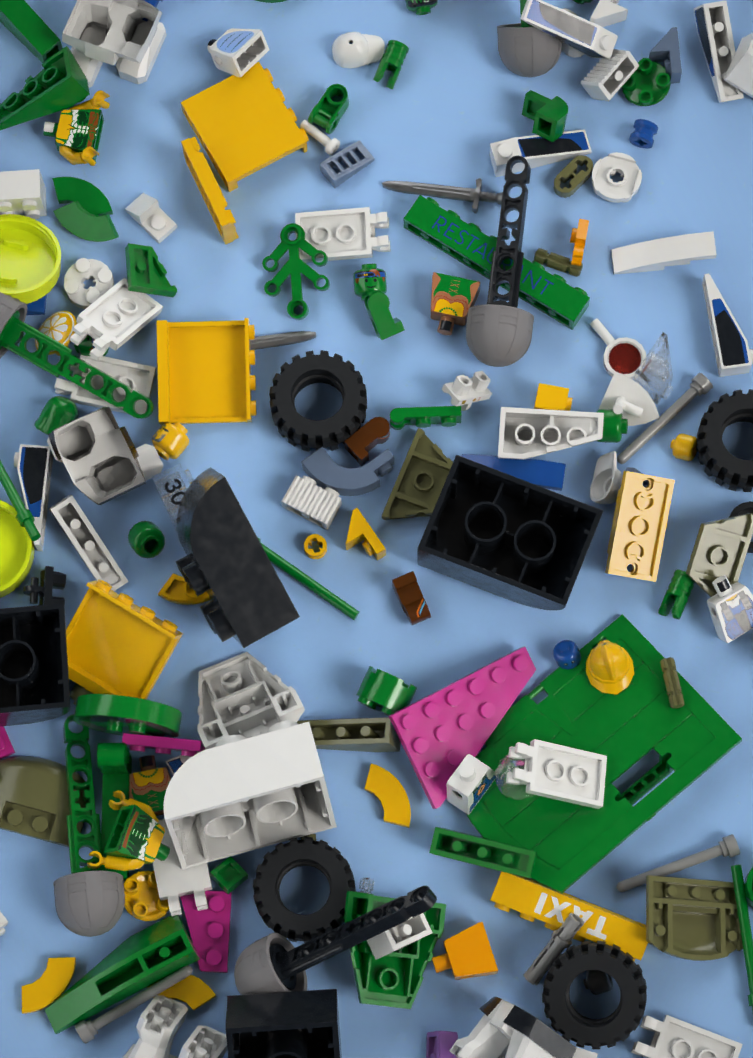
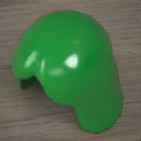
M52 397L46 403L34 426L48 435L53 430L78 419V408L72 400L66 397Z

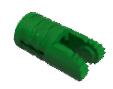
M389 40L373 80L379 82L383 78L385 70L391 71L386 87L393 89L409 48L402 42Z
M675 570L658 610L659 615L668 616L671 610L674 619L681 618L695 583L685 571Z

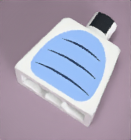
M231 28L218 40H210L207 46L217 69L240 78L269 51L263 32L260 29Z

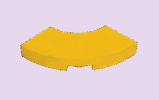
M174 573L158 593L161 598L182 605L200 604L211 600L207 591L197 596L194 590L189 588L184 578Z
M371 763L364 788L365 791L374 794L381 802L384 810V822L409 828L411 810L404 787L389 771Z
M76 957L48 958L47 968L42 976L32 984L22 986V1014L45 1009L67 990L75 972Z
M193 975L186 977L158 994L185 1002L194 1011L216 997V994L205 982Z

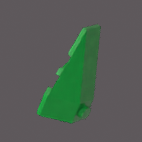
M67 46L48 58L42 64L44 69L34 78L30 75L25 80L26 84L19 93H12L0 104V130L70 108L90 95L88 80Z

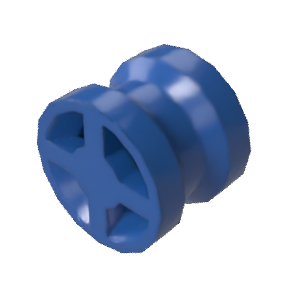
M645 119L635 120L633 125L635 130L630 135V143L640 148H652L654 143L653 136L657 134L658 126Z

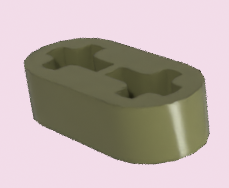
M584 155L575 157L556 176L553 187L554 192L564 198L573 195L592 175V160ZM585 164L586 172L581 170L576 175L578 165L583 166ZM570 178L572 179L569 183V189L567 187L560 188L561 181L566 183Z

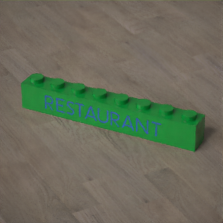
M419 195L404 217V228L490 280L493 251H496L497 237L487 236L481 232L477 225L473 223L467 224L462 221L460 216L454 211H446L439 207V204L430 197L424 198ZM523 256L519 298L573 330L589 306L590 297H588V294L579 287L573 288L568 285L566 280L560 275L548 273L540 263L536 261L530 262ZM509 258L501 263L502 270H509L513 266V260ZM509 283L500 284L502 288L510 291Z

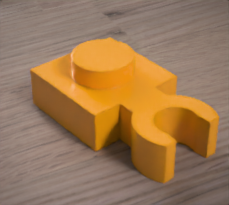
M579 219L578 228H572L570 243L575 245L571 265L581 266L589 220Z

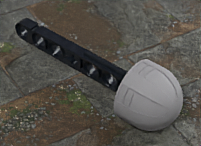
M513 156L506 164L504 178L506 183L503 186L496 251H493L487 304L476 305L468 309L466 325L468 347L479 361L493 367H504L517 362L527 352L532 338L534 316L525 310L517 308L524 255L521 250L528 199L526 184L530 182L531 173L529 163L522 156ZM516 163L525 164V168L520 174L512 173V168ZM513 187H521L522 193L519 197L511 198L509 196V192ZM510 211H518L519 217L516 221L508 222L506 220L507 214ZM508 228L512 229L511 234L515 241H511L510 245H507L505 242L510 237ZM508 258L512 259V268L502 270V261ZM509 283L510 291L504 295L499 294L498 287L500 284Z
M421 886L407 893V896H400L296 948L283 935L271 933L255 941L239 955L234 970L236 987L241 995L307 991L306 969L407 921L411 917L414 918L428 911L436 903L437 897L428 886Z

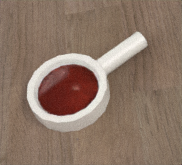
M598 318L590 323L591 327L607 345L603 355V364L607 373L613 377L616 371L632 380L637 378L643 372L646 364V352L643 346L636 340L628 337L615 340Z

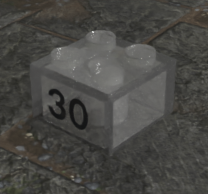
M181 464L152 476L157 493L176 531L179 505L187 488L194 481L188 469L184 471Z

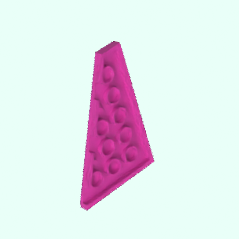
M525 646L388 716L433 809L441 807L447 798V781L467 754L476 757L536 671Z

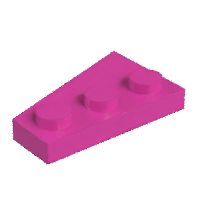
M123 733L122 743H126L130 751L145 752V748L155 749V753L171 755V750L181 751L182 756L192 757L197 752L205 750L200 740Z
M205 891L208 909L201 911L197 910L194 894L181 896L192 942L200 957V960H198L200 971L228 973L232 892L227 894L225 891Z

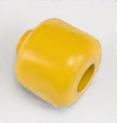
M679 434L671 442L670 448L672 449L673 456L685 461H692L697 453V438L687 434Z

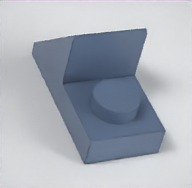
M677 27L671 28L649 54L651 61H664L665 73L670 75L671 84L680 83L682 74Z

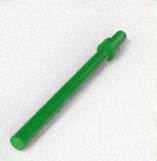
M0 460V482L17 512L16 518L20 526L25 527L31 541H36L41 535L34 524L35 519L31 511L26 509Z
M261 543L271 563L351 619H356L359 614L358 610Z
M733 865L731 866L750 991V995L747 996L749 1006H752L753 1011V939L742 866Z

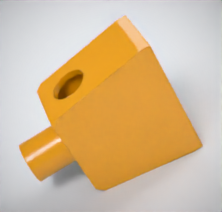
M479 922L443 941L446 953L432 957L436 973L451 969L455 980L498 973L483 922Z

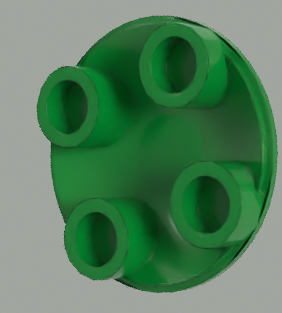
M643 58L638 62V69L621 88L624 96L631 103L638 106H651L665 98L669 92L671 80L670 75L665 73L664 66L651 61L649 58Z

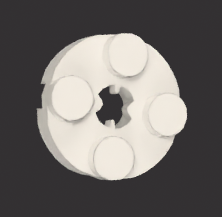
M618 152L608 154L607 157L599 159L592 171L591 180L594 193L609 202H629L638 192L642 180V172L639 170L636 161L631 156ZM615 173H620V178L623 177L624 179L616 183L613 182V179H610V175L614 176Z
M78 259L68 269L64 277V289L69 300L75 306L82 309L89 307L114 286L111 270L106 264L95 259ZM93 279V283H96V285L85 289L83 282Z

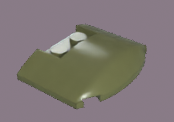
M17 756L1 760L0 829L69 847L66 816L70 815L66 766L48 759L30 756ZM77 772L73 773L72 777L75 782H86ZM84 790L79 791V799L75 802L79 803L81 808H84L86 803H88L83 800ZM84 822L77 824L79 833L82 832Z
M646 876V941L668 955L694 961L720 959L727 957L736 949L737 951L742 950L743 945L733 882Z

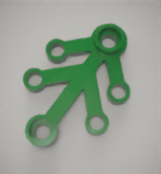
M292 223L282 229L280 233L281 243L270 256L263 259L262 265L264 269L268 272H274L279 267V259L289 250V260L272 280L266 282L264 290L271 297L277 296L281 291L280 286L291 275L292 301L287 306V312L293 319L302 320L308 315L309 308L303 301L301 273L310 279L319 291H326L330 286V281L326 276L319 275L300 259L299 248L311 256L313 263L318 267L325 266L328 262V257L325 252L317 250L305 240V231L300 225ZM297 233L296 240H289L290 234ZM318 255H324L322 262H316ZM269 260H274L275 262L272 268L267 267ZM325 279V286L318 287V281ZM274 284L276 285V290L271 293L268 291V288ZM297 307H303V312L301 314H295V309Z

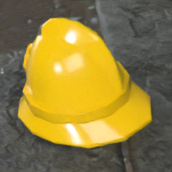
M609 640L600 641L591 650L586 660V674L590 684L601 693L617 695L626 689L634 676L633 660L629 653L617 643L610 642Z

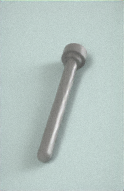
M698 373L691 380L690 389L617 457V461L620 464L626 463L697 395L707 394L713 388L709 379L702 373Z
M733 834L723 837V841L718 842L719 845L623 880L617 884V890L625 892L646 884V876L648 875L665 877L721 855L724 857L729 856L730 858L739 855L740 850Z
M186 965L93 1021L89 1019L88 1021L82 1020L77 1023L75 1028L85 1044L95 1038L94 1035L98 1034L97 1030L190 976L193 972L192 967Z

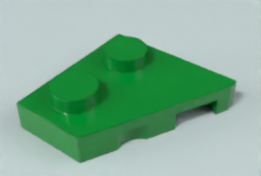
M128 243L125 248L128 291L174 297L177 293V288L175 285L171 286L165 277L167 271L158 261V256L154 249L150 246Z

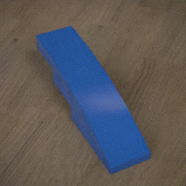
M462 454V457L537 486L562 491L566 467L564 463L536 459H502L492 455Z

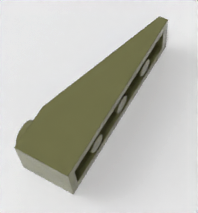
M389 717L297 721L298 724L310 723L316 749L363 752L400 751L401 742Z

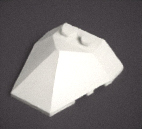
M248 652L199 671V724H197V731L205 749L216 747L219 740L230 735H242L247 739L267 733L268 729L278 722L294 721L297 723L305 711L296 690L282 683L280 677L276 674L272 675L267 671L266 666Z

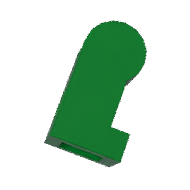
M372 290L365 295L364 304L378 338L384 340L405 330L401 320L392 318L387 295L380 290Z

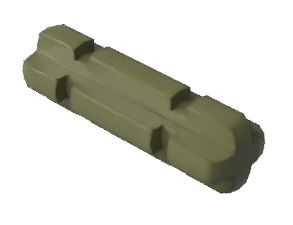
M541 248L537 249L534 261L542 265L546 263L548 267L565 273L569 271V274L576 277L580 275L583 268L582 263L581 266L571 265L572 261H570V258L553 252L549 254L547 250Z
M664 658L660 663L667 694L669 695L670 707L673 709L683 707L684 698L681 693L674 658Z

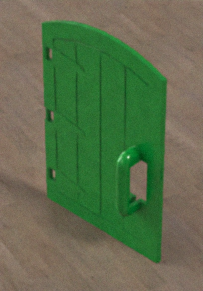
M623 614L579 650L581 661L575 668L568 670L561 667L557 668L540 685L510 707L485 742L486 748L475 757L489 766L498 776L471 813L467 815L470 822L483 838L537 852L531 879L561 894L742 741V738L678 671L684 706L676 709L670 707L669 695L667 694L660 663L664 657ZM604 639L623 647L633 660L634 676L629 686L617 695L601 693L590 684L586 674V660L591 650ZM545 690L548 696L539 704H536L532 699ZM537 739L607 756L603 807L595 809L526 793V785L506 783L507 773L513 772L514 768L524 770L525 759L508 758L509 747H516L517 742L530 746V742ZM654 749L659 754V762L620 794L612 783L649 751ZM673 770L675 771L659 786H657L653 791H651L646 797H644L640 802H638L634 807L632 806L646 793H648L653 787H655L659 782H661L666 776H668Z

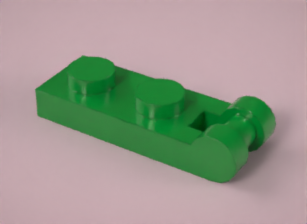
M461 406L395 408L390 412V425L395 430H401L405 425H416L419 428L430 427L431 424H441L444 427H452L456 423H461Z

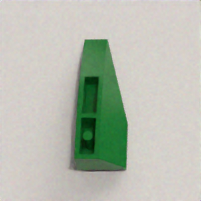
M169 916L130 936L49 1005L45 1012L55 1034L164 979L180 968L200 960L180 916Z

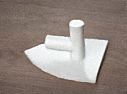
M615 371L599 409H613L615 414L622 413L623 419H628V426L646 424L660 418L656 405L649 393L638 382Z

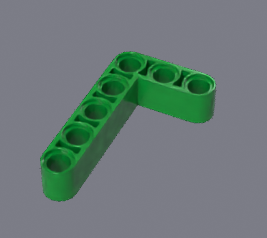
M98 743L97 764L103 774L101 821L103 852L119 813V810L110 808L109 800L121 802L119 798L113 796L114 792L118 790L122 791L125 794V799L129 800L132 757L126 743ZM104 865V871L121 874L123 881L129 878V871L106 869Z

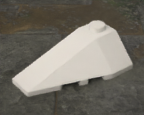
M501 407L498 458L524 460L601 440L603 437L604 413Z

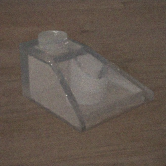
M662 332L634 376V381L638 382L649 393L657 405L662 398L666 400L674 388L671 386L673 372L668 337L664 332Z

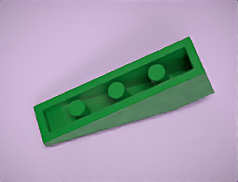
M435 827L429 852L434 855L526 878L532 877L537 856L535 851L440 827Z

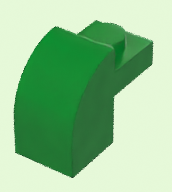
M530 90L525 94L522 115L534 120L532 133L554 142L564 133L568 105L558 96L551 100Z

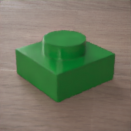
M231 856L210 872L211 878L227 894L231 893L248 879V874Z

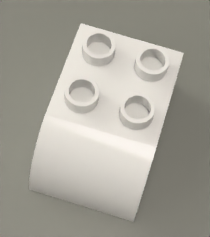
M282 721L272 725L267 733L246 739L242 735H230L222 738L217 742L216 747L197 753L176 771L169 782L164 797V818L182 869L337 827L309 722L298 724L294 721Z

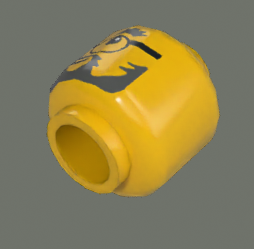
M175 422V424L163 423L152 437V443L158 455L165 460L169 458L177 459L189 445V438L186 435L188 430L178 422Z

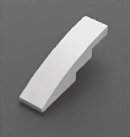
M714 231L660 238L611 249L614 275L664 270L665 266L690 264V261L714 259L717 255Z

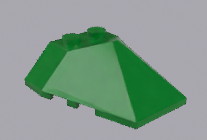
M347 891L344 921L347 923L396 898ZM435 903L433 907L424 912L432 934L376 960L367 940L350 948L359 1003L411 1009L424 979L422 975L427 963L431 962L434 955L432 952L435 944L441 938L444 931L446 904Z

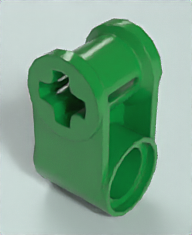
M340 84L329 86L319 103L312 109L308 122L311 124L315 123L326 129V133L330 135L349 106L346 88ZM334 96L343 97V99L339 102H334L331 100Z

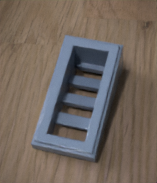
M359 140L319 164L320 171L332 186L336 188L372 163L374 157ZM359 150L365 158L360 160L355 151ZM348 156L354 159L356 162L354 165L349 161ZM342 160L347 165V169H344L340 164ZM336 166L340 173L336 174L332 168Z

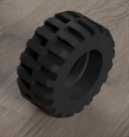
M323 350L320 351V355H314L313 351L306 352V357L300 358L299 354L292 357V363L289 365L285 362L280 367L281 373L275 374L273 386L270 387L269 393L272 419L275 426L278 427V432L283 438L287 437L288 443L294 447L299 444L301 445V450L308 452L310 448H316V451L321 447H330L331 451L339 449L338 444L341 442L344 444V441L361 428V423L365 422L367 393L365 384H363V377L359 371H355L354 365L349 360L343 362L341 355L335 353L331 357L328 351ZM310 384H329L341 393L343 399L342 407L334 416L320 421L310 420L301 416L296 411L294 403L296 395Z
M749 389L747 394H743L742 390H735L732 396H729L727 393L720 396L719 401H714L709 406L708 411L704 413L697 433L696 451L699 452L698 460L700 465L706 466L705 473L709 477L714 475L717 484L722 486L723 483H727L730 485L729 490L736 491L737 487H741L743 492H751L753 488V460H742L733 456L725 448L722 441V435L727 426L736 422L753 423V390Z
M305 837L304 840L292 838L289 839L290 842L282 844L281 842L276 845L275 850L271 853L268 851L263 857L264 861L261 865H258L256 878L253 880L254 901L264 923L274 933H279L292 942L304 941L306 943L341 926L345 922L344 914L347 891L356 892L353 872L346 858L344 859L341 852L335 847L329 846L327 842L323 840L315 841L312 837ZM299 866H312L319 869L328 879L330 893L326 904L319 911L309 915H299L291 912L284 906L280 898L279 888L283 877L291 869Z
M585 941L581 945H573L567 948L566 952L560 954L555 959L543 985L542 1003L545 1005L544 1012L546 1017L550 1018L552 1022V1028L555 1032L559 1031L563 1034L562 1037L568 1042L572 1040L577 1043L576 1046L584 1048V1045L592 1046V1049H600L601 1046L605 1045L609 1048L615 1046L616 1042L620 1040L624 1041L640 1024L646 1007L647 985L639 964L636 965L633 957L628 952L625 954L621 951V947L615 944L613 946L607 945L605 941H597V943ZM587 970H599L615 979L621 996L617 1009L610 1016L602 1019H591L579 1014L573 1008L569 997L571 983L580 973Z

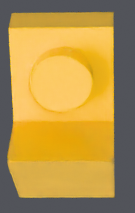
M355 508L352 511L346 551L364 540L362 543L364 550L369 556L374 555L378 561L386 556V548L359 509Z

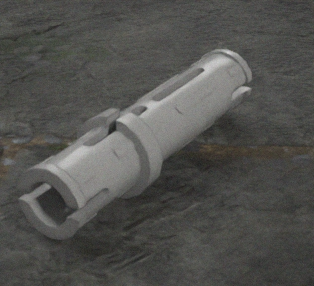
M570 913L562 926L551 934L552 938L537 956L530 968L523 974L528 982L538 985L555 959L565 948H569L572 944L571 940L584 925V921L578 915Z

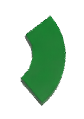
M75 177L52 178L59 204L78 201L82 208L90 214L99 216L113 214L106 196L90 182Z
M78 201L53 211L59 222L69 232L79 238L103 242L119 237L109 214L101 216L90 214L82 208Z

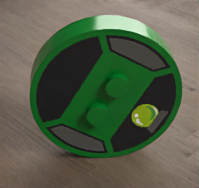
M86 694L77 697L73 720L81 726L123 736V733L176 738L179 736L182 713L171 706L146 699L110 694Z

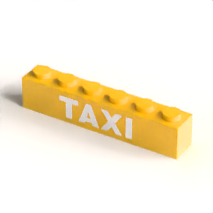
M501 871L490 899L495 902L494 907L509 912L510 908L520 912L519 917L534 922L535 918L545 922L544 927L553 931L558 930L570 913L576 914L584 921V925L577 931L573 939L584 942L586 938L595 943L597 941H605V944L610 946L615 944L621 947L620 950L625 954L628 952L633 957V961L635 959H642L648 944L646 941L645 924L565 892L562 894L530 878Z

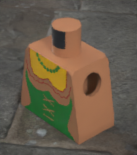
M433 272L431 319L439 321L438 333L452 335L454 324L466 325L468 309L474 306L480 292L479 281Z
M154 755L140 757L141 772L130 774L129 799L132 798L149 805L156 816L164 815V797L171 780L167 767L156 768Z

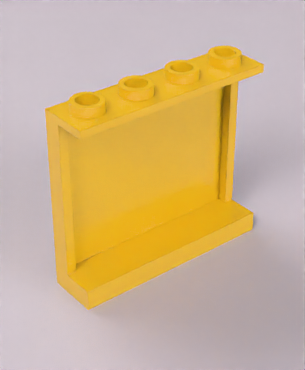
M260 62L254 64L241 78L232 75L181 102L183 114L229 192L238 188L237 181L302 148L304 153L307 152V141H309L305 130L303 128L299 129L296 125L297 118L291 108H286L283 103L285 98L280 88H274L271 83L273 82V77L268 68L263 69Z
M249 318L237 321L200 322L156 320L159 423L162 425L166 422L175 424V422L180 424L252 422V416L257 414L256 400H251V391L256 390V376L251 375V365H255V350H250V340H255V327L250 325Z
M100 579L88 582L86 586L89 589L66 629L69 679L93 694L121 695L147 700L183 633L177 630L178 626L169 620L162 621L155 617L156 613L145 606L140 608L133 603L134 599L124 593L117 594L111 590L112 586L109 583Z

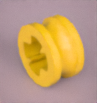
M318 534L308 536L304 542L306 555L311 559L322 558L327 552L326 540ZM313 541H317L318 545H323L322 548L319 547V552L314 553L313 549H308V546H312Z

